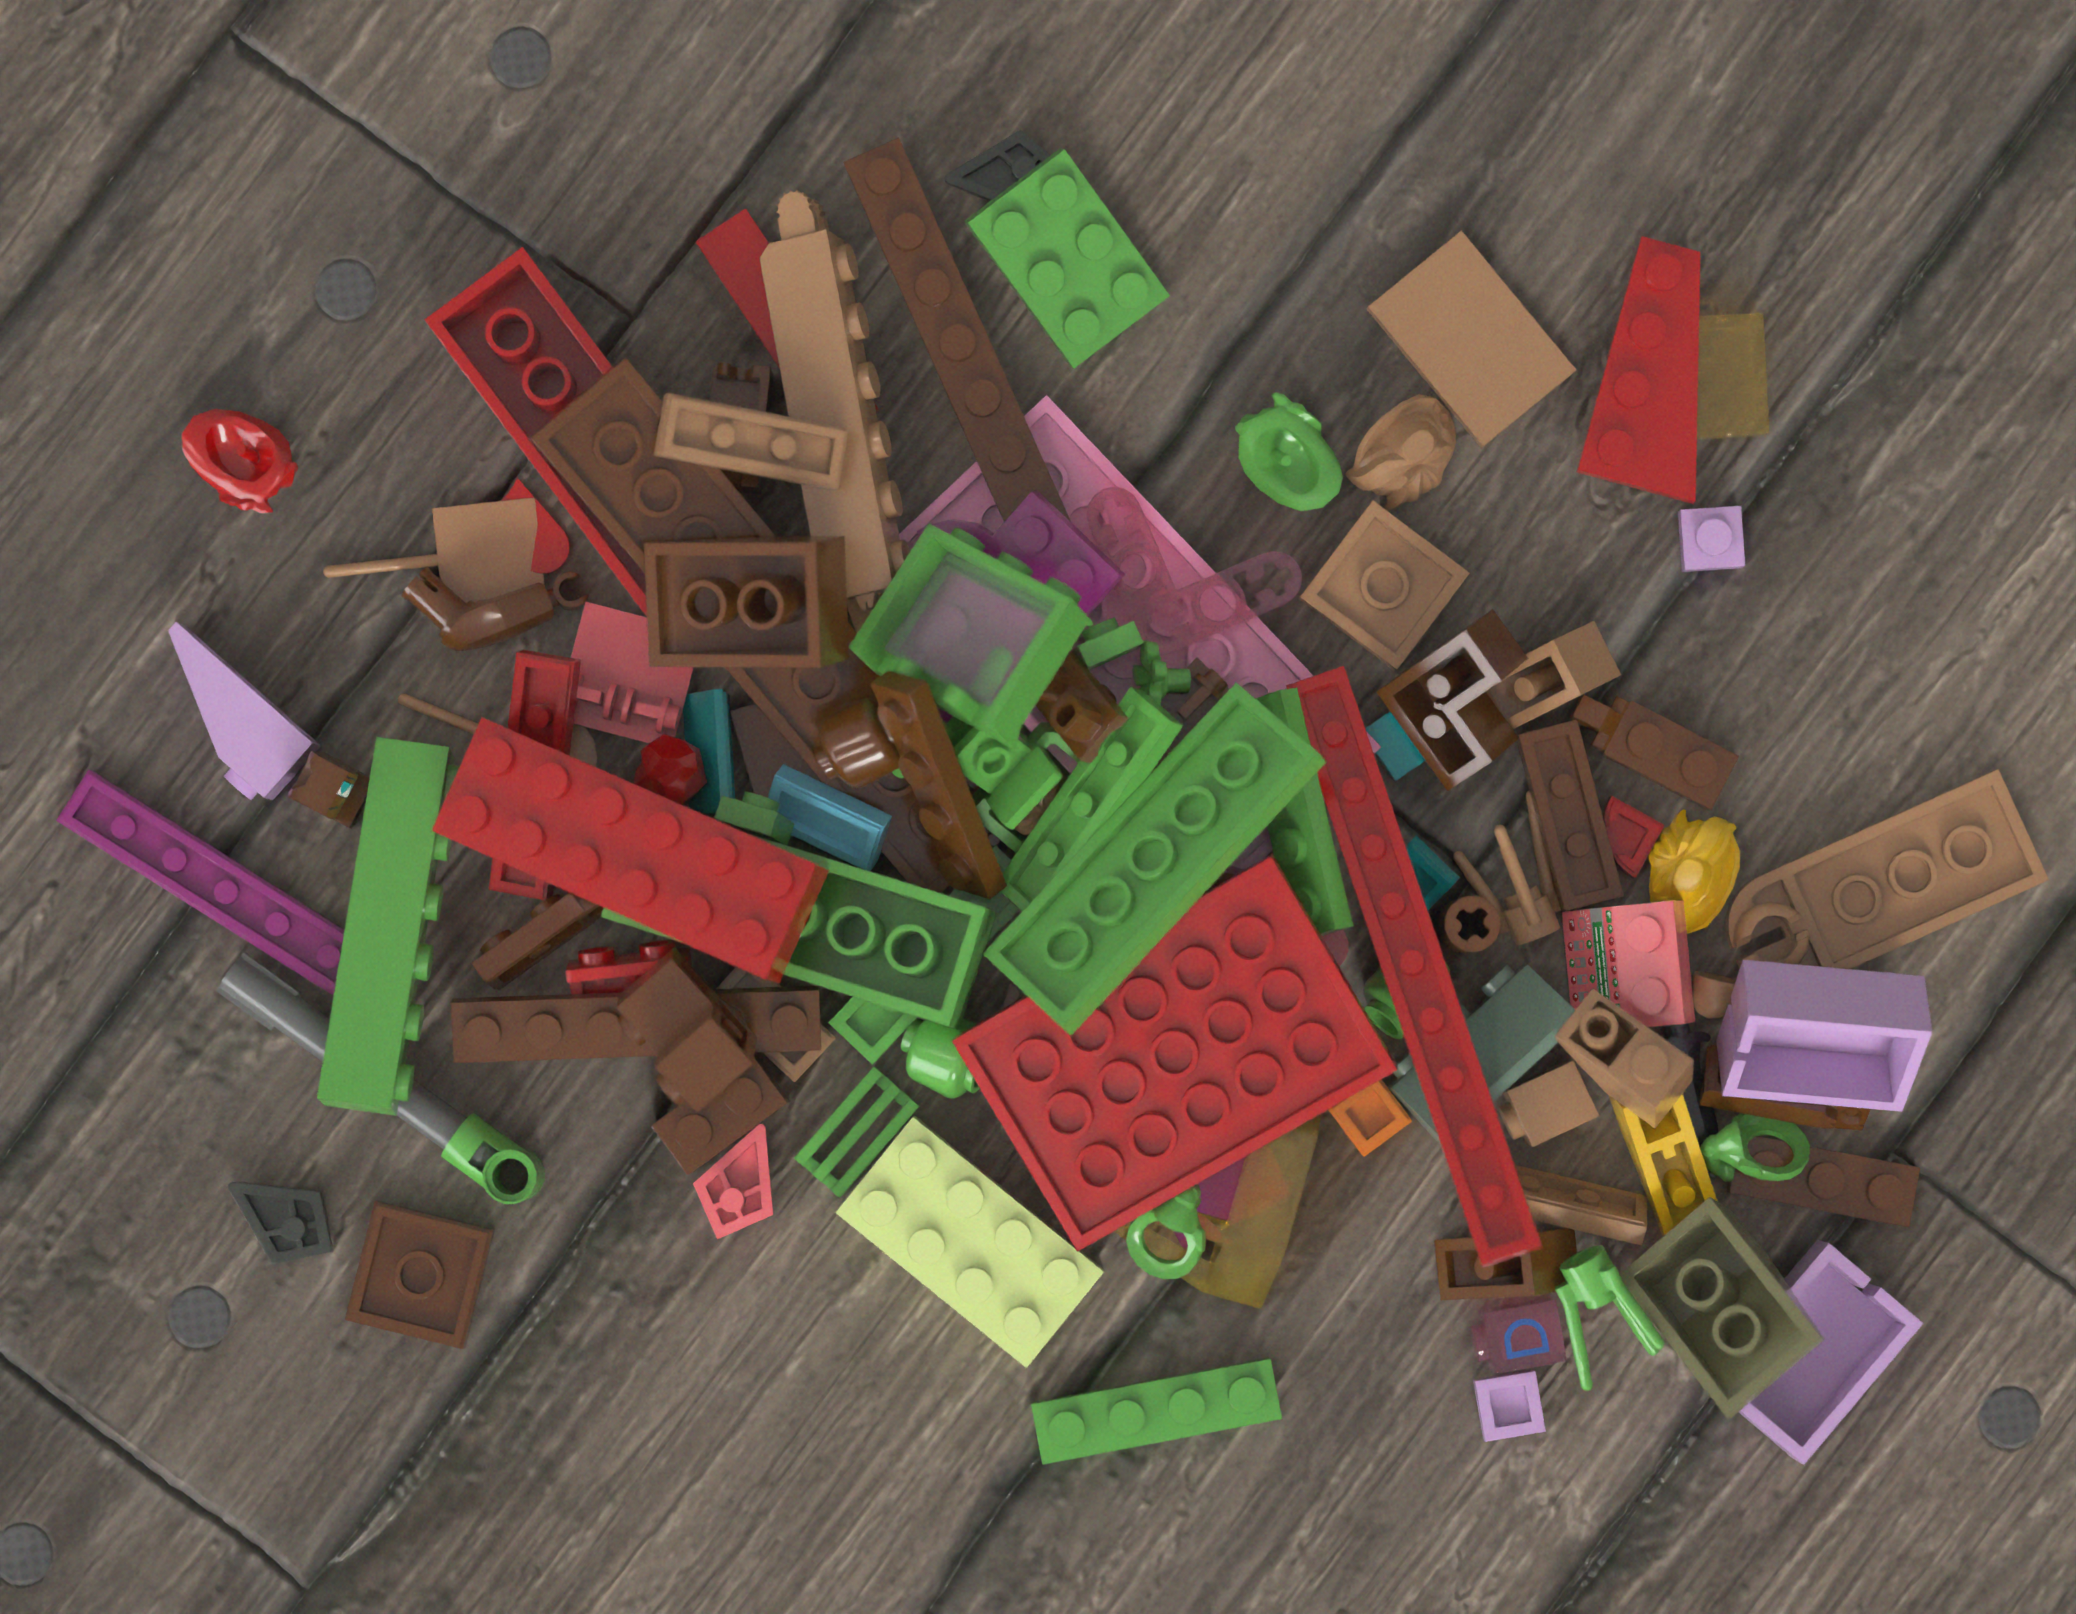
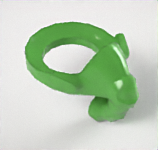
M1744 1113L1734 1117L1731 1123L1727 1124L1717 1134H1711L1700 1147L1706 1168L1724 1182L1733 1181L1735 1168L1745 1175L1759 1180H1788L1802 1172L1809 1161L1810 1155L1808 1139L1805 1133L1794 1123ZM1756 1136H1776L1784 1140L1791 1147L1794 1154L1793 1160L1784 1167L1764 1166L1750 1155L1747 1145Z
M1198 1184L1131 1221L1126 1237L1128 1251L1136 1265L1149 1275L1161 1279H1177L1191 1272L1199 1262L1202 1252L1205 1251L1206 1234L1204 1229H1202L1197 1213V1208L1201 1203V1190ZM1159 1221L1167 1228L1183 1233L1187 1239V1253L1177 1260H1165L1157 1257L1145 1244L1144 1231L1146 1226Z

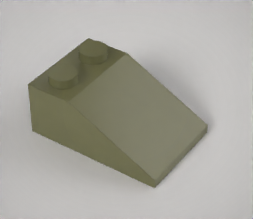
M1711 1197L1620 1273L1625 1286L1723 1414L1729 1419L1825 1340L1766 1252L1734 1212Z

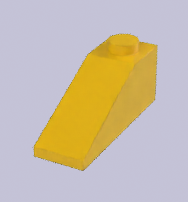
M1683 1094L1656 1128L1609 1095L1618 1125L1662 1236H1664L1709 1197L1717 1201Z

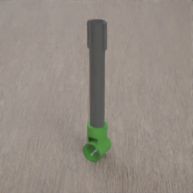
M243 953L228 970L217 992L269 1030H279L323 1062L330 1018L299 997L301 992L248 953ZM413 1080L409 1102L399 1101L397 1116L444 1149L441 1154L444 1160L485 1188L486 1192L494 1200L502 1204L523 1202L533 1198L541 1190L545 1181V1169L541 1159L534 1152L520 1147L475 1113L470 1114L468 1117L464 1116L419 1082ZM508 1159L521 1161L528 1171L526 1187L519 1193L507 1190L499 1178L502 1164Z

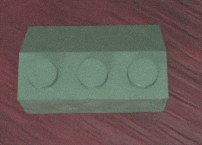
M1506 964L1481 986L1480 989L1487 995L1485 999L1470 1012L1463 1005L1460 1006L1492 1101L1497 1099L1558 1043L1555 1040V1035L1575 1011L1528 964L1521 965L1515 971ZM1408 1052L1397 1062L1398 1070L1393 1072L1397 1079L1388 1088L1430 1135L1440 1142L1411 1054Z

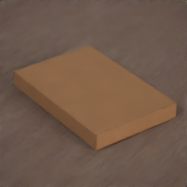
M1462 230L1367 307L1372 317L1481 449L1576 372V368Z

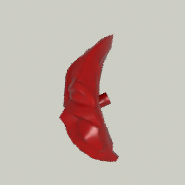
M212 409L194 415L181 434L183 453L190 466L203 480L218 491L219 501L236 506L240 510L248 511L252 509L259 513L273 512L268 503V498L277 495L279 489L292 486L295 474L299 468L297 463L292 461L288 440L278 429L262 419L240 411Z

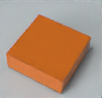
M1382 1079L1328 1109L1362 1157L1368 1155L1412 1122V1119Z

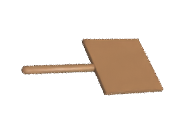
M535 498L432 508L437 554L329 565L323 570L324 575L331 578L438 566L440 580L465 603L470 600L475 603L479 600L491 599L538 582L544 584V575L531 571L538 527Z

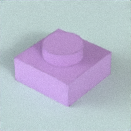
M1741 506L1684 509L1677 512L1682 572L1745 567Z
M1535 1370L1473 1379L1482 1435L1485 1442L1546 1432Z

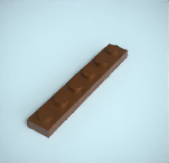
M819 986L713 989L757 1037L755 1053L821 1050ZM623 992L453 998L451 1001L453 1063L657 1056L658 1053L648 1042L642 1046L636 1044L619 1025L617 1018L622 1014L616 1006L619 996Z

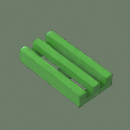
M874 1066L794 1159L840 1198L920 1105ZM876 1083L884 1090L882 1095L820 1164L812 1157L813 1154ZM894 1099L903 1108L842 1178L838 1180L830 1173L832 1169Z

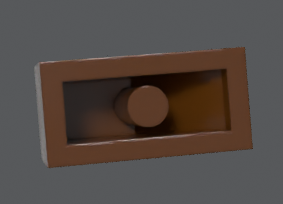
M1565 1227L1536 1229L1542 1245L1541 1249L1484 1268L1479 1259L1472 1235L1434 1240L1440 1299L1525 1297L1556 1292L1555 1287L1566 1281L1560 1270V1265L1570 1256L1577 1253L1575 1230Z

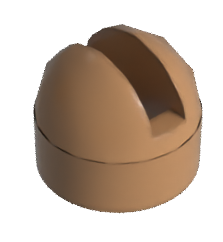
M1694 971L1691 981L1695 1010L1708 1019L1723 1017L1728 1004L1732 1005L1731 994L1736 980L1719 974Z

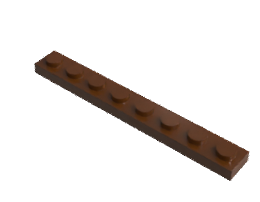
M899 137L844 161V167L1003 522L1007 520L1032 491H1039L1071 522Z

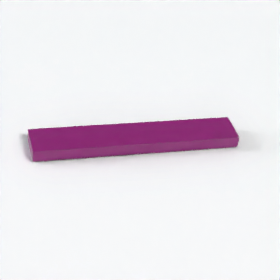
M88 769L57 818V822L334 996L344 928L98 773Z

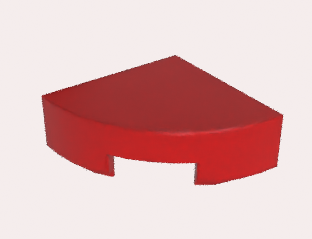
M1609 796L1603 811V819L1614 861L1625 874L1634 879L1665 825L1619 799Z

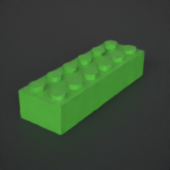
M751 835L829 870L783 975L960 1030L994 923L995 912L983 906ZM603 909L601 915L603 918L678 941L609 909Z

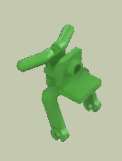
M1005 647L994 649L970 690L992 702L1013 665L1014 657L1012 652ZM953 717L949 722L943 721L963 775L980 787L972 795L983 826L1017 853L1026 838L1014 828L1062 777V772L1045 749L1049 745L1055 744L1077 763L1080 760L1049 722H1040L1028 736L1021 733L1018 737L1017 748L1014 750L956 717ZM899 768L892 772L896 777L904 778Z

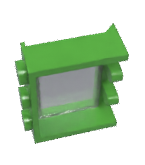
M928 523L849 645V648L872 671L880 676L889 670L927 681L938 708L1016 750L1021 726L1086 626L1090 628L1093 622L1077 605L1081 596L1069 586L1051 577L1044 585L1031 578L1030 576L1033 571L1015 557L1002 552L998 559H995L984 553L985 545L966 531L954 527L952 532L948 534Z

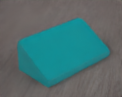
M712 689L687 694L683 707L685 741L700 749L707 780L704 787L689 802V809L703 815L716 814L722 795L736 799L729 694L723 689Z

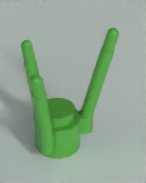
M1597 1245L1579 1251L1560 1265V1270L1566 1281L1557 1285L1555 1290L1564 1306L1576 1369L1578 1370L1580 1385L1583 1390H1591L1593 1383L1577 1306L1578 1302H1584L1586 1308L1591 1310L1613 1301L1649 1355L1655 1356L1659 1349L1664 1347L1665 1342L1625 1286L1604 1246Z

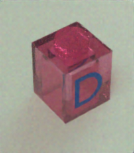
M1546 1297L1478 1310L1481 1324L1471 1326L1474 1352L1477 1362L1487 1360L1488 1368L1494 1374L1567 1361L1557 1303L1553 1298Z

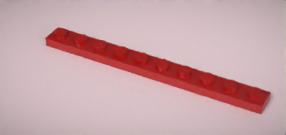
M1341 666L1286 685L1287 689L1297 688L1310 745L1326 761L1317 771L1321 791L1482 1267L1484 1268L1541 1249L1542 1245L1345 667Z

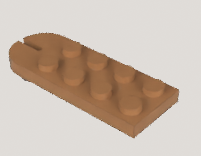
M1999 769L1751 879L1738 890L1730 902L1725 920L1726 938L1731 949L1745 945L1750 940L1778 927L1782 930L1784 938L1735 959L1739 968L1743 960L1852 969L2044 883L2049 878Z

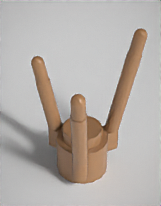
M1530 791L1526 793V801L1541 893L1537 884L1528 886L1514 846L1510 841L1505 826L1501 824L1495 826L1494 833L1516 891L1503 898L1506 909L1500 904L1465 854L1457 851L1453 855L1455 863L1477 895L1491 902L1497 909L1501 921L1499 934L1510 931L1516 946L1537 940L1561 928L1555 912L1561 910L1554 890L1553 878Z

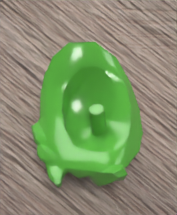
M1272 393L1274 407L1264 408L1258 414H1246L1235 426V430L1239 434L1238 458L1243 470L1260 491L1278 504L1298 511L1323 508L1340 491L1343 479L1340 463L1333 450L1321 436L1322 423L1312 413L1307 412L1302 404L1290 401L1284 394Z

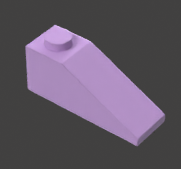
M175 622L168 632L216 753L230 767L224 777L250 800L257 793L264 798L274 800L306 764L310 752L317 751L321 745L187 626Z

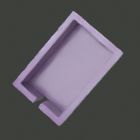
M1743 960L1731 994L1732 1005L1728 1004L1716 1040L1722 1096L1902 1112L1932 1034L1925 977L1891 972Z
M1820 1240L1813 1244L1784 1280L1825 1340L1739 1411L1741 1415L1783 1451L1803 1465L1923 1324L1884 1289L1869 1284L1871 1278L1830 1243ZM1855 1286L1863 1288L1862 1292L1858 1290Z

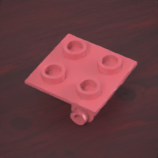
M585 602L571 658L581 660L574 724L645 743H650L662 734L676 737L694 667L649 666L647 617Z

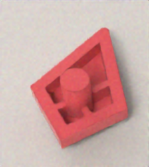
M762 1123L758 1124L693 1183L717 1239L774 1215L766 1126Z

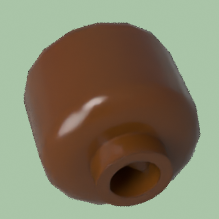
M868 697L859 699L821 721L819 727L821 744L814 748V752L821 769L829 779L833 780L839 776L844 783L858 789L899 768V754L891 734L879 719V704L874 699Z

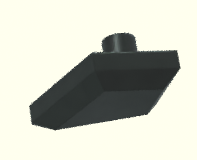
M1019 130L945 175L944 180L946 184L991 201L1051 155L1022 130Z
M230 1182L228 1184V1189L272 1264L334 1251L322 1191L244 1182Z

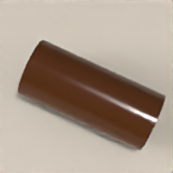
M1468 896L1448 902L1441 908L1435 921V930L1439 941L1447 949L1457 953L1477 952L1488 948L1497 939L1501 927L1500 916L1495 906L1488 900L1478 896ZM1474 912L1477 918L1474 920L1473 926L1479 933L1477 936L1470 935L1461 938L1457 933L1460 931L1462 924L1456 919L1457 914L1465 915Z

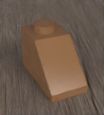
M1592 621L1527 653L1528 659L1502 681L1488 689L1486 693L1511 728L1515 729L1621 676V673L1595 621Z

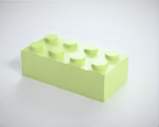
M915 1115L835 1212L1026 1368L1104 1273L1101 1266L1081 1250L1077 1252L1069 1240Z

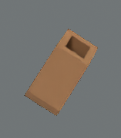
M1593 988L1555 1035V1040L1605 1093L1654 1128L1657 1127L1692 1082L1693 1060Z

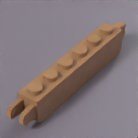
M790 190L788 194L783 193V198H779L780 203L776 205L778 206L776 213L780 215L777 219L781 241L769 243L759 259L788 416L849 429L838 490L833 491L803 484L801 486L810 535L845 536L847 608L857 634L910 553V548L907 542L900 540L896 517L902 515V500L895 481H889L885 457L891 456V441L886 425L883 421H878L874 398L880 396V382L875 366L871 361L867 362L863 339L869 337V324L864 307L860 302L856 303L852 280L858 278V265L855 253L849 243L845 244L843 239L829 231L827 219L824 218L826 212L822 210L823 206L818 201L807 197L808 195L804 192L801 193L798 190L793 192ZM898 629L891 638V640L899 638Z

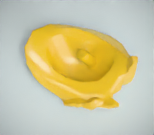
M1683 809L1674 816L1670 826L1665 827L1661 831L1658 841L1654 844L1648 855L1651 865L1649 895L1651 903L1684 900L1687 934L1706 928L1722 910L1734 887L1740 869V850L1733 834L1737 828L1735 824L1716 816L1706 821L1697 819L1689 822L1686 818V810Z

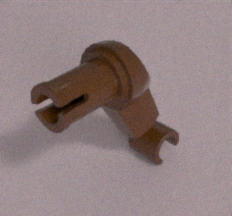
M429 567L424 568L419 574L420 577L416 576L401 594L405 600L410 601L441 629L439 637L442 638L441 643L455 651L480 649L514 638L553 619V607L559 605L564 610H579L589 599V595L582 596L575 601H567L562 598L559 593L562 585L580 578V574L569 571L559 575L554 582L553 588L547 591L544 584L538 582L491 599L479 600L475 603L470 600L465 603L434 575Z

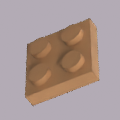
M1372 500L1299 599L1391 669L1397 671L1470 573Z

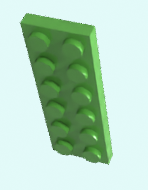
M1235 683L988 947L983 955L1071 1036L1316 774L1326 761L1313 747L1238 683Z

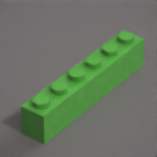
M376 737L317 1099L324 1106L397 1116L399 1101L409 1102L414 1080V1065L405 1064L409 1040L419 1041L424 1017V1005L415 1004L419 980H429L434 954V946L432 944H425L428 920H439L443 900V885L434 883L438 860L448 861L452 845L451 839L431 831L460 767L459 765H454L455 758L450 747Z

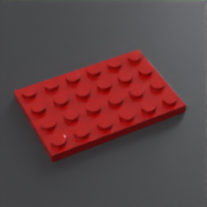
M1273 854L1268 855L1206 891L1071 1036L1026 995L952 1039V1043L1077 1252L1398 1070L1397 1063Z

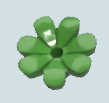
M1144 640V643L1140 646V662L1142 665H1133L1132 669L1135 685L1141 686L1139 690L1147 693L1159 705L1167 692L1188 693L1191 686L1190 670L1167 668L1166 662L1161 660L1158 644Z

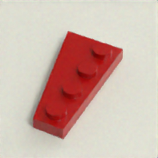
M1641 236L1577 466V473L1691 504L1696 502L1701 252Z

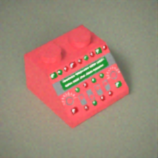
M1684 900L1562 912L1570 1005L1575 1010L1593 988L1646 1027L1695 1022Z

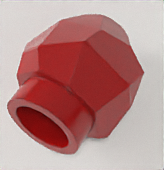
M662 734L640 751L642 762L636 769L633 783L639 787L686 806L707 783L700 749L682 739Z

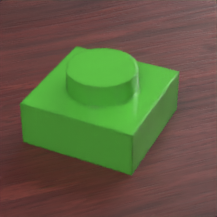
M1114 617L1082 631L1085 642L1078 645L1074 652L1086 667L1092 670L1137 650L1144 642L1134 621L1119 627Z
M750 792L744 793L742 801L722 795L714 817L717 821L744 833L786 846L795 824L777 812L780 803Z

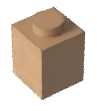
M1574 1060L1563 1061L1510 1086L1503 1092L1507 1103L1498 1107L1502 1120L1512 1139L1515 1140L1523 1136L1526 1145L1531 1147L1599 1117Z

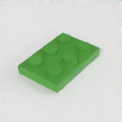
M1058 149L964 221L1062 357L1072 368H1076L1170 296L1065 149Z

